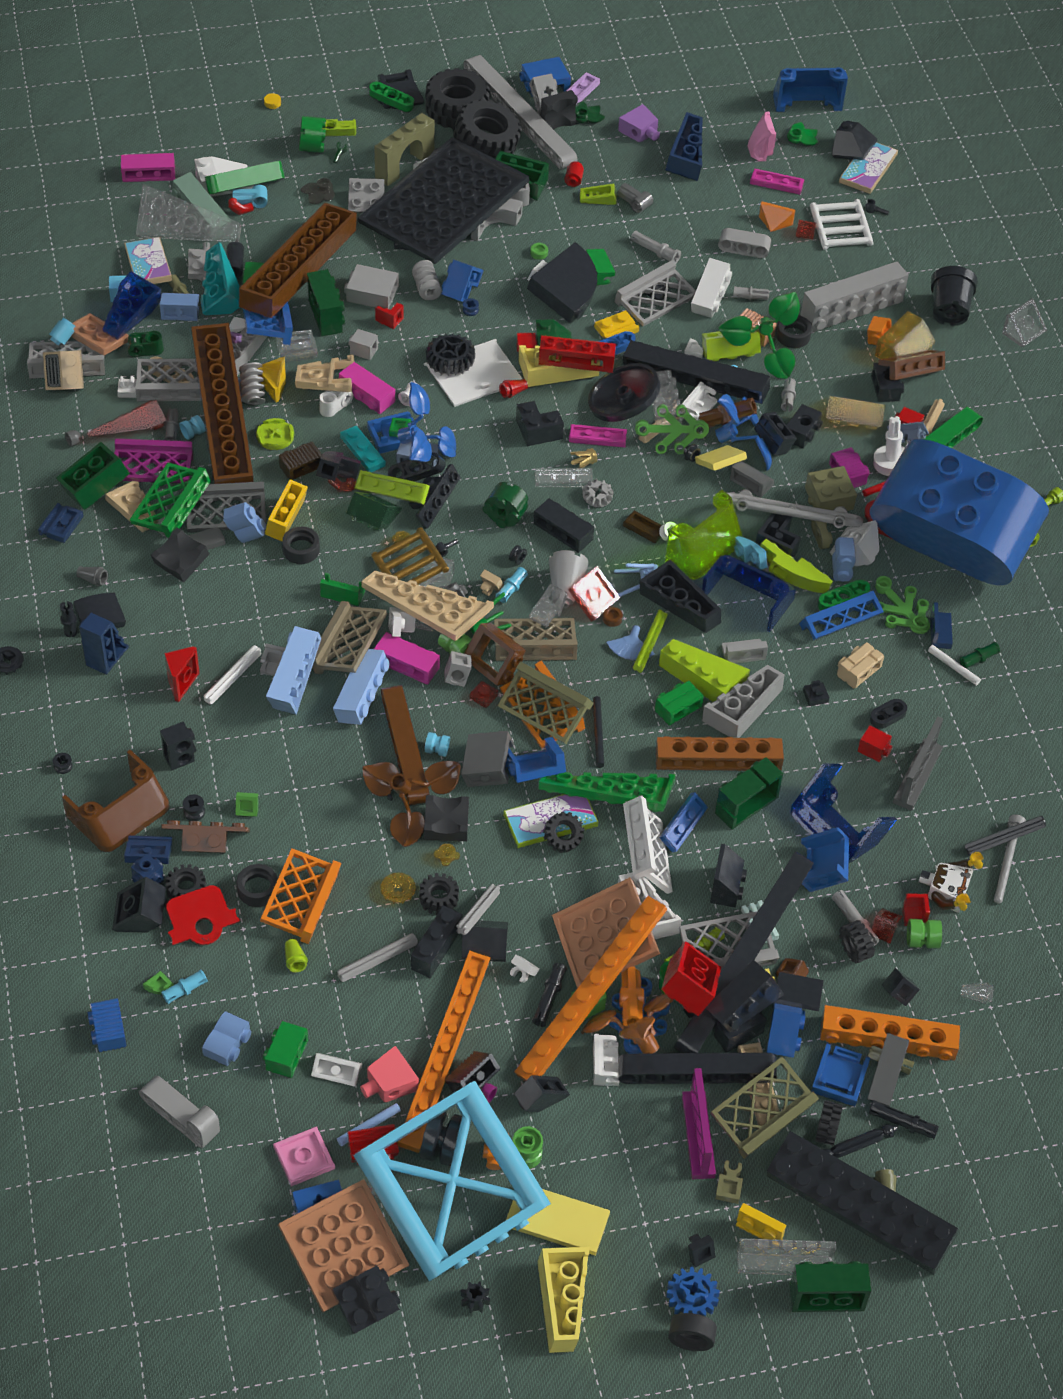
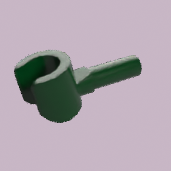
M341 142L337 143L338 150L333 160L334 163L338 162L342 153L347 152V144L341 149L339 148Z

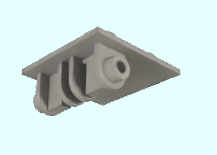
M349 178L348 210L365 212L384 195V179Z

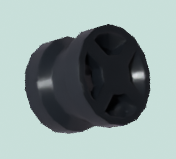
M192 794L184 798L183 809L187 820L199 821L204 817V800L201 796Z

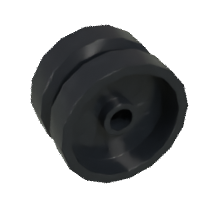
M444 1112L427 1123L421 1145V1159L433 1162L439 1155L440 1163L451 1167L462 1119L461 1115L454 1114L448 1122L447 1112Z

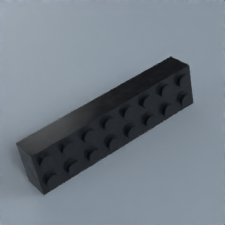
M792 1131L787 1135L767 1169L768 1178L933 1275L957 1235L958 1228Z

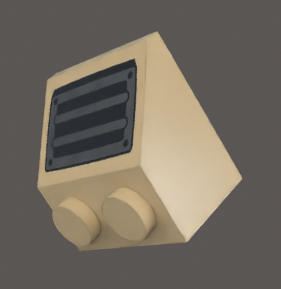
M81 350L43 352L46 390L84 388Z

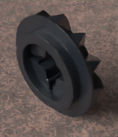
M12 646L0 648V673L4 672L7 675L8 672L13 671L15 673L16 669L22 668L24 657L18 648ZM4 657L9 661L11 660V663L4 662Z

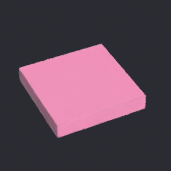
M317 1127L273 1144V1148L291 1187L335 1169L333 1160Z

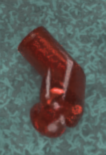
M336 477L335 481L328 479V483L339 492H351L355 489L356 480L347 478L346 482H341Z

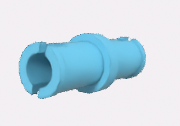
M518 567L515 573L505 580V585L496 594V597H498L502 592H505V596L500 599V602L506 603L513 592L518 591L519 585L528 576L524 568Z
M200 969L186 979H179V983L161 993L166 1003L170 1004V1002L184 994L186 996L191 994L193 989L207 983L208 980Z

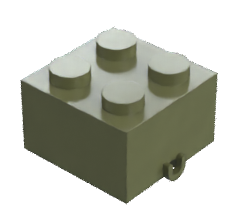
M844 466L808 473L805 489L809 496L808 502L810 505L827 510H834L838 506L845 507L847 511L854 509L857 494Z

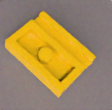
M626 310L596 321L594 324V328L603 339L624 331H630L634 334L639 332V326L635 324V321Z
M745 1203L742 1204L739 1210L737 1227L779 1248L785 1233V1224Z

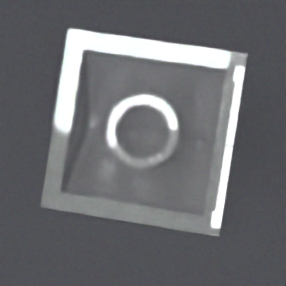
M1033 298L1007 314L1002 334L1021 347L1026 346L1047 331Z

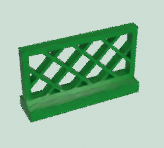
M167 463L130 518L131 524L163 532L169 538L176 527L180 529L211 482L206 468L198 467L197 470ZM170 470L178 472V474L167 478ZM189 475L192 476L191 480H188L186 482H184L182 479ZM180 479L182 482L178 485L170 486V483ZM168 485L169 488L157 491L160 486ZM184 488L180 495L174 496L173 492ZM171 493L172 498L161 501L160 497ZM158 498L159 503L148 506L151 500ZM175 503L171 509L164 510V506ZM162 509L163 512L152 516L150 513L153 510ZM149 514L148 518L138 519L140 515ZM165 517L161 525L154 523V521Z

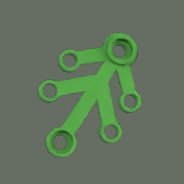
M664 404L657 407V414L660 417H664L671 425H652L643 419L635 423V431L639 436H646L648 433H670L662 441L656 443L655 449L659 454L665 453L667 446L681 433L689 434L682 441L674 444V450L677 454H683L685 447L695 438H704L709 432L708 424L704 420H696L687 411L685 405H678L676 407V414L679 417H683L690 425H682L668 411L667 406ZM665 408L666 412L662 414L659 410ZM684 408L685 412L680 414L678 410ZM645 426L646 430L641 432L639 430L640 427ZM698 427L703 428L702 432H697L696 429ZM659 445H664L663 450H658L657 448ZM678 445L683 446L682 450H677L676 448Z
M886 576L878 577L875 584L877 592L885 594L895 604L893 606L879 602L883 611L903 615L908 618L903 619L897 618L895 615H888L885 625L888 628H895L897 625L909 627L917 634L927 633L930 623L925 615L929 602L926 599L918 600L916 606L918 615L916 616L912 611V606L917 589L914 586H907L905 588L904 596L906 599L904 603L891 589V579Z

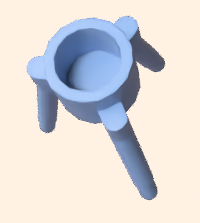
M626 563V567L632 568L615 569L614 573L640 572L642 579L657 569L658 566L654 563ZM638 584L618 593V597L640 589V585Z

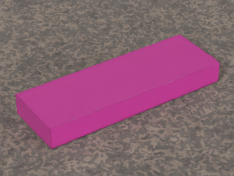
M754 169L750 184L800 195L804 179Z
M571 424L569 442L625 448L627 429Z

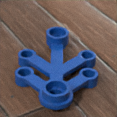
M642 977L641 984L646 985V987H641L644 988V1008L646 997L652 992V983L649 979ZM616 993L612 996L611 1004L622 1013V1007H620L619 1003L615 1002L616 999H619L620 993ZM670 1004L666 1007L667 1009L654 1012L652 1016L657 1019L661 1015H667L670 1010ZM616 1013L614 1017L618 1018V1020L622 1023L621 1014ZM658 1019L654 1022L653 1028L656 1032L654 1037L666 1033L667 1022L665 1020ZM615 1022L609 1023L618 1033L622 1030ZM658 1025H661V1026H663L664 1028H663V1029H658L657 1026H658ZM623 1038L624 1049L628 1054H642L639 1046L632 1044L633 1040Z

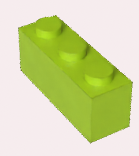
M757 329L751 333L750 341L743 346L730 344L720 331L703 333V355L706 359L712 361H719L720 358L735 359L737 356L742 355L747 357L754 356L756 353H761L760 331Z

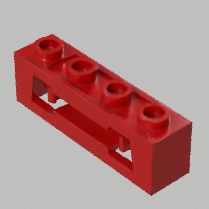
M542 335L538 365L613 373L616 344ZM554 355L556 359L562 356L561 361L549 360V356ZM591 360H594L595 364H597L598 360L603 361V366L591 365Z

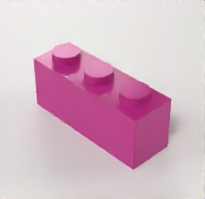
M174 153L121 155L123 182L175 180Z
M353 362L339 373V379L351 378V392L355 399L360 400L377 413L381 414L395 403V389L357 363Z
M387 632L374 648L375 650H384L386 658L389 660L390 669L427 685L440 668V655L421 648L415 643L405 641L400 637L392 636V634Z

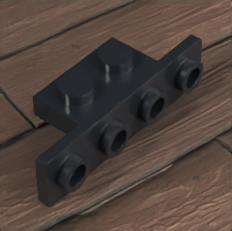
M449 464L441 476L427 477L423 480V484L430 486L424 505L414 502L409 503L412 509H419L416 517L424 529L429 528L461 478L453 464Z

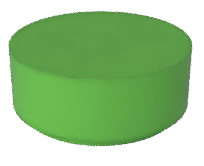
M535 243L531 246L530 255L534 259H545L548 256V247L543 243Z

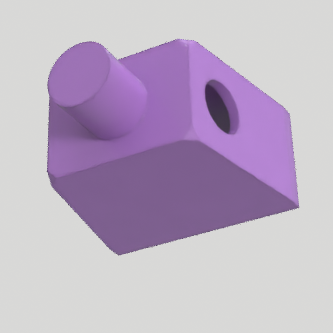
M643 104L619 117L618 131L637 142H642L647 138L655 141L660 136V133L657 131L658 119Z

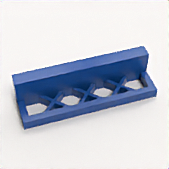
M874 591L806 616L799 624L802 630L809 629L813 640L880 615L884 611ZM873 603L876 611L870 612L865 610L864 607ZM854 610L859 612L856 619L847 616V614ZM836 617L842 618L841 624L838 626L830 623V620ZM824 624V630L817 633L814 626Z

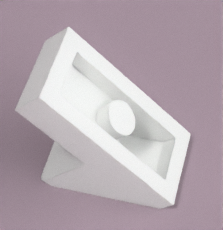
M390 607L388 627L392 636L401 637V632H414L416 618L399 608Z

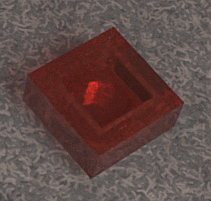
M799 220L796 237L813 239L816 222Z
M481 681L471 691L470 699L487 708L498 696L499 690Z

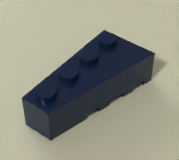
M686 112L670 152L666 171L698 181L702 168L703 117Z

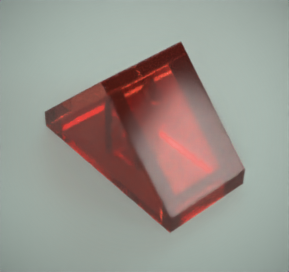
M882 908L875 916L872 931L880 940L891 944L903 916Z

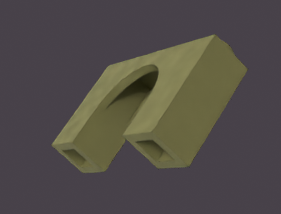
M421 113L375 145V179H384V184L389 186L400 178V158L409 144L410 154L420 160L428 158L434 151L435 121Z

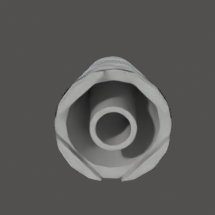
M556 551L552 557L551 555L549 557L553 601L560 608H568L573 605L588 568V559L580 554V557L574 555V551Z

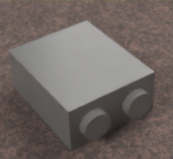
M357 264L355 270L350 273L349 283L345 284L344 293L346 294L347 302L389 309L399 286L398 273Z

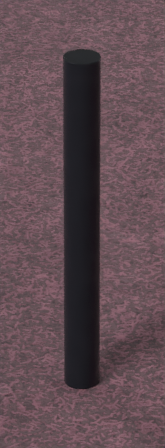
M595 696L593 697L596 766L602 768L604 767L601 698Z

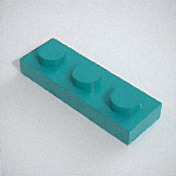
M357 425L340 432V438L355 457L361 461L367 472H374L386 466V461Z

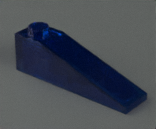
M130 271L119 284L111 311H109L103 326V332L119 340L150 315L160 304L161 288Z

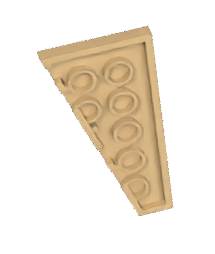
M378 571L372 572L362 581V588L454 641L458 640L494 608V602L487 600L484 603L477 601V597L469 596L466 598L458 596L457 592L431 585L426 587L417 585L416 581L398 580L397 576Z

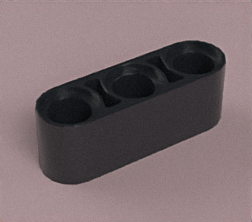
M432 452L431 459L427 462L406 460L392 465L388 469V476L396 478V474L402 471L399 479L415 482L443 472L446 463L437 453ZM435 459H438L437 464L432 467V462ZM420 465L419 470L414 473V468Z

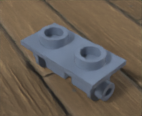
M923 422L900 424V431L903 433L901 443H905L906 437H908L907 440L909 442L914 439H925L926 435H929Z

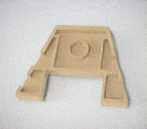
M354 354L347 355V359L339 360L338 357L332 358L331 362L321 364V361L297 365L296 388L351 392V378L333 379L335 369H345L355 362Z

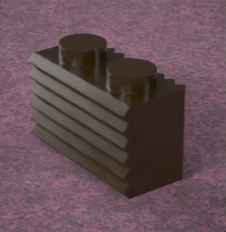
M310 441V443L307 442V444H302L296 449H290V451L280 454L279 467L289 480H294L318 470L322 453Z

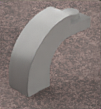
M509 199L471 232V239L478 241L484 229L493 223L501 222L517 226L522 216L523 202Z

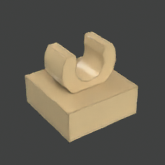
M485 569L480 575L483 581L480 588L483 590L482 593L490 596L493 590L499 592L504 586L501 578Z

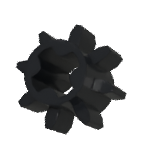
M481 1281L478 1284L468 1282L467 1290L461 1289V1296L463 1297L461 1306H467L470 1309V1313L478 1310L482 1313L484 1304L490 1305V1298L486 1297L489 1295L490 1289H484Z

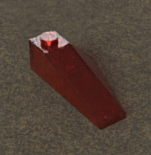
M153 399L132 409L129 413L118 416L113 421L106 422L88 431L87 434L88 436L150 429L152 427L156 430L164 426L163 422L166 421V418L157 400Z

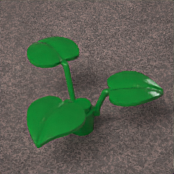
M794 291L775 297L769 304V314L772 318H761L758 325H755L753 329H751V319L746 316L730 318L719 327V331L725 339L734 346L747 344L751 339V333L759 329L762 335L768 336L773 353H769L764 357V365L767 371L777 378L786 379L790 377L795 366V356L787 348H780L776 351L771 337L773 323L780 321L783 325H790L797 319L800 310L797 293Z

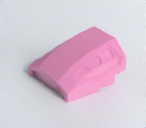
M765 112L762 115L747 145L750 156L759 162L766 161L767 156L773 155V148L775 147L776 132L770 112Z

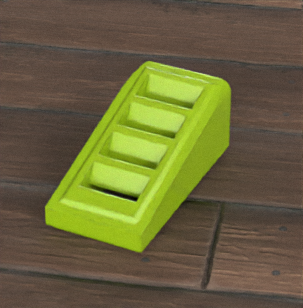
M615 184L580 188V203L617 204Z

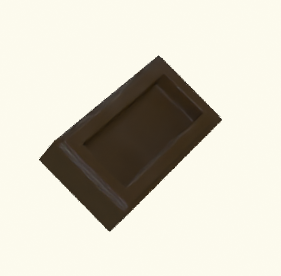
M635 510L623 522V527L655 544L661 538L659 530L662 525Z

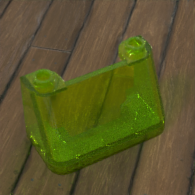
M720 490L713 497L712 503L717 508L716 512L697 527L693 528L686 523H679L669 530L665 562L671 560L692 580L701 578L735 551L734 546H736L735 537H743L732 497L723 490Z

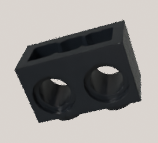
M184 721L160 730L163 756L171 771L195 762L194 753L196 752V747L192 741L195 740L192 729L186 727Z

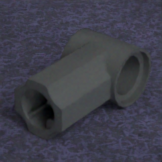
M623 183L618 190L617 195L630 203L631 208L636 213H641L653 204V197L647 191L641 193L626 183Z

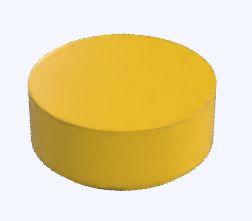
M275 93L267 94L264 97V105L269 109H276L281 106V97Z

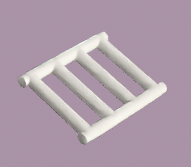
M859 199L854 200V202L818 205L813 202L810 204L814 223L824 250L834 246L873 245L870 229ZM856 209L857 212L856 214L819 215V211ZM860 221V225L823 228L822 223ZM858 232H863L864 237L832 240H827L826 235Z

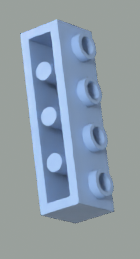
M368 649L356 673L350 672L333 707L338 723L362 724L364 717L368 714L371 702L375 699V693L382 684V678L389 669V660L386 658L384 650Z

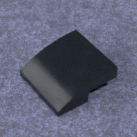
M115 592L95 594L73 602L80 623L90 613H93L111 621L115 627H124L126 624Z

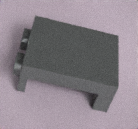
M508 731L468 734L461 773L468 787L508 784L509 776L505 766L508 748L514 745Z

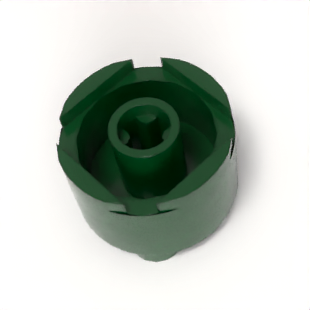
M508 482L498 483L483 506V512L499 528L515 526L529 505L527 503L529 499L525 491L515 484L513 486L507 485Z

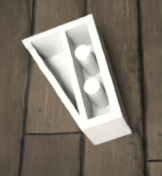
M709 258L691 302V312L712 318L714 313L718 311L720 301L732 277L729 263Z
M633 872L619 875L618 883L629 877L633 880L641 904L647 896H650L666 906L667 911L652 930L654 939L680 933L679 926H681L682 919L671 911L669 904L659 897L656 889L645 876L637 879L633 876Z

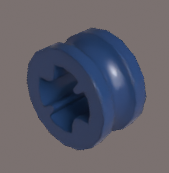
M468 298L463 301V313L465 315L474 316L478 314L479 302L476 299Z

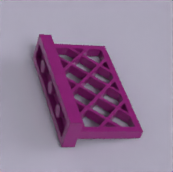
M115 438L114 454L119 458H128L123 461V464L130 474L122 481L155 482L158 478L155 473L163 470L167 463L191 468L194 457L193 442ZM138 458L147 459V460H145L144 462H140V461L138 460ZM157 459H167V460L164 461L163 463H160ZM176 460H187V461H185V462H183L182 464H180V463H178ZM135 462L137 464L136 467L130 469L127 466L130 463ZM152 462H153L155 465H157L155 468H153V469H151V470L146 467L147 465L151 464ZM141 469L146 472L143 475L136 474ZM170 470V472L167 475V478L173 476L177 472ZM186 476V477L182 478L183 481H184V482L188 481V480H189V476ZM179 479V480L173 481V482H171V483H182V482H181V480Z
M696 1068L694 1069L691 1090L682 1092L692 1180L713 1179L716 1176L706 1093L703 1085L702 1069Z

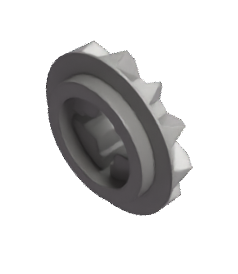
M596 478L594 481H588L583 488L584 500L593 507H604L612 501L613 490L611 489V484L608 485L605 483V480L598 481ZM600 488L601 493L595 497V491Z

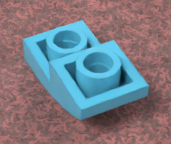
M735 537L736 546H734V550L738 557H741L745 563L751 561L760 570L768 568L766 551L761 546L744 537Z

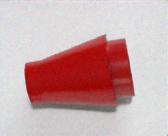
M525 379L504 380L499 385L500 394L504 398H511L528 389V383Z

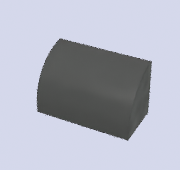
M743 461L735 463L731 468L730 480L760 498L774 485V479Z

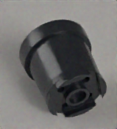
M945 266L932 274L933 317L938 323L944 325V322L950 323V326H958L968 320L972 297L976 293L978 284L975 273L961 266Z

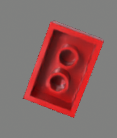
M685 941L669 960L661 990L670 999H675L681 1003L685 1010L699 1016L715 997L721 966Z

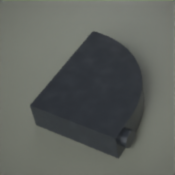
M575 242L532 275L527 289L566 321L572 323L575 319L578 320L582 317L584 311L591 303L597 286L596 268L588 253Z

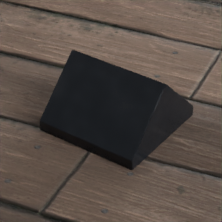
M478 920L466 935H463L461 959H466L470 950L490 957V961L506 962L508 922Z
M779 972L777 984L784 993V996L774 1003L819 1012L824 980Z

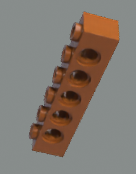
M665 736L657 737L655 749L657 770L746 771L750 769L754 762L761 761L767 757L782 771L784 761L782 738L772 737L702 738Z

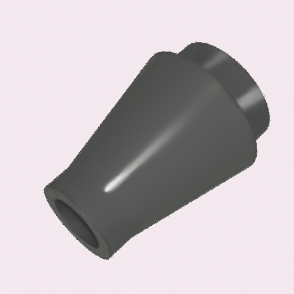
M80 566L77 569L76 574L78 578L84 579L96 586L104 585L107 582L108 572L103 567Z

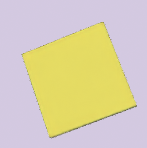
M726 445L696 456L695 460L697 464L715 471L745 460L747 455L745 451Z

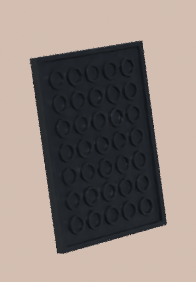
M451 137L358 217V222L436 264L529 182V176Z

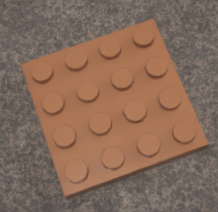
M630 877L552 915L577 988L641 905L636 887ZM652 931L622 971L660 954Z
M364 1179L278 1224L322 1313L338 1305L331 1289L378 1265L379 1269L384 1268L389 1277L409 1266Z

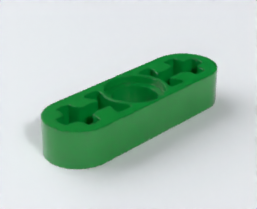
M372 82L370 84L369 95L372 98L404 112L413 110L414 98L380 82ZM393 95L395 96V98H389L387 96Z
M856 580L820 595L818 608L822 611L869 593L870 585L865 580ZM839 594H847L849 598L842 599L839 597Z

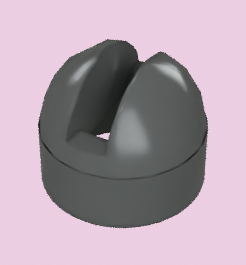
M70 430L65 432V439L69 446L77 445L81 441V435L78 431Z

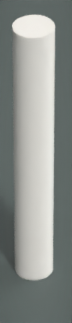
M934 645L929 648L928 652L976 686L980 683L981 679Z

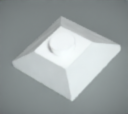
M874 520L863 523L860 527H847L840 537L854 539L856 556L854 566L871 564L879 552L877 522ZM835 545L830 551L831 555L835 552Z

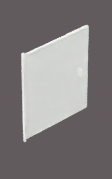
M496 339L474 346L476 353L473 366L469 368V371L464 370L463 374L457 373L456 376L454 374L448 376L444 373L441 375L440 372H434V369H431L427 362L424 363V366L428 367L454 407L499 392V385L504 380L522 379L497 344Z

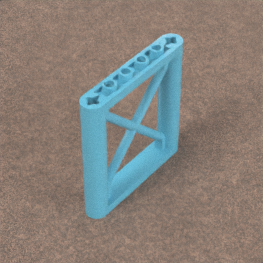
M476 1081L456 1091L354 1155V1158L429 1281L453 1266L456 1270L468 1263L467 1257L473 1253L478 1257L489 1250L487 1246L494 1240L497 1244L509 1237L508 1231L514 1227L517 1231L529 1224L528 1218L551 1204ZM455 1105L462 1114L449 1174L390 1160L384 1150L385 1148ZM471 1120L514 1190L458 1176ZM391 1170L447 1183L434 1241ZM456 1186L512 1199L516 1202L521 1210L519 1213L453 1255L448 1256L442 1245Z

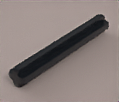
M1038 816L964 845L965 851L970 856L974 852H982L1046 827L1045 819L1043 816Z

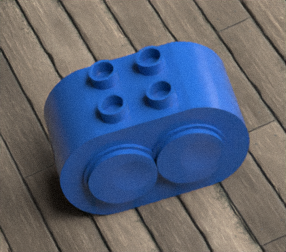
M914 439L907 443L870 508L872 520H875L877 526L893 540L975 579L993 585H1007L1012 581L1021 561L1049 514V508L1045 500L1023 481L955 449L925 439Z

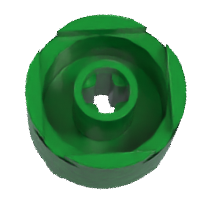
M301 117L300 151L324 153L323 142L326 129L322 128L326 126V118Z

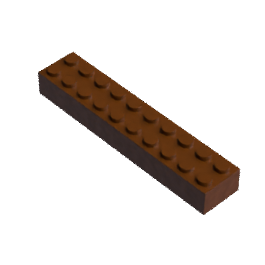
M324 203L239 288V307L272 318L307 282V273L318 271L356 231L357 213Z
M229 323L191 327L192 342L214 484L254 482Z

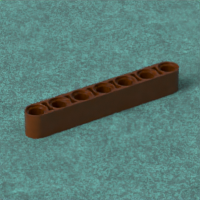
M399 685L381 688L382 702L399 771L407 779L412 778L413 780L426 783L403 687ZM411 784V790L406 794L408 805L426 803V795H430L428 787Z

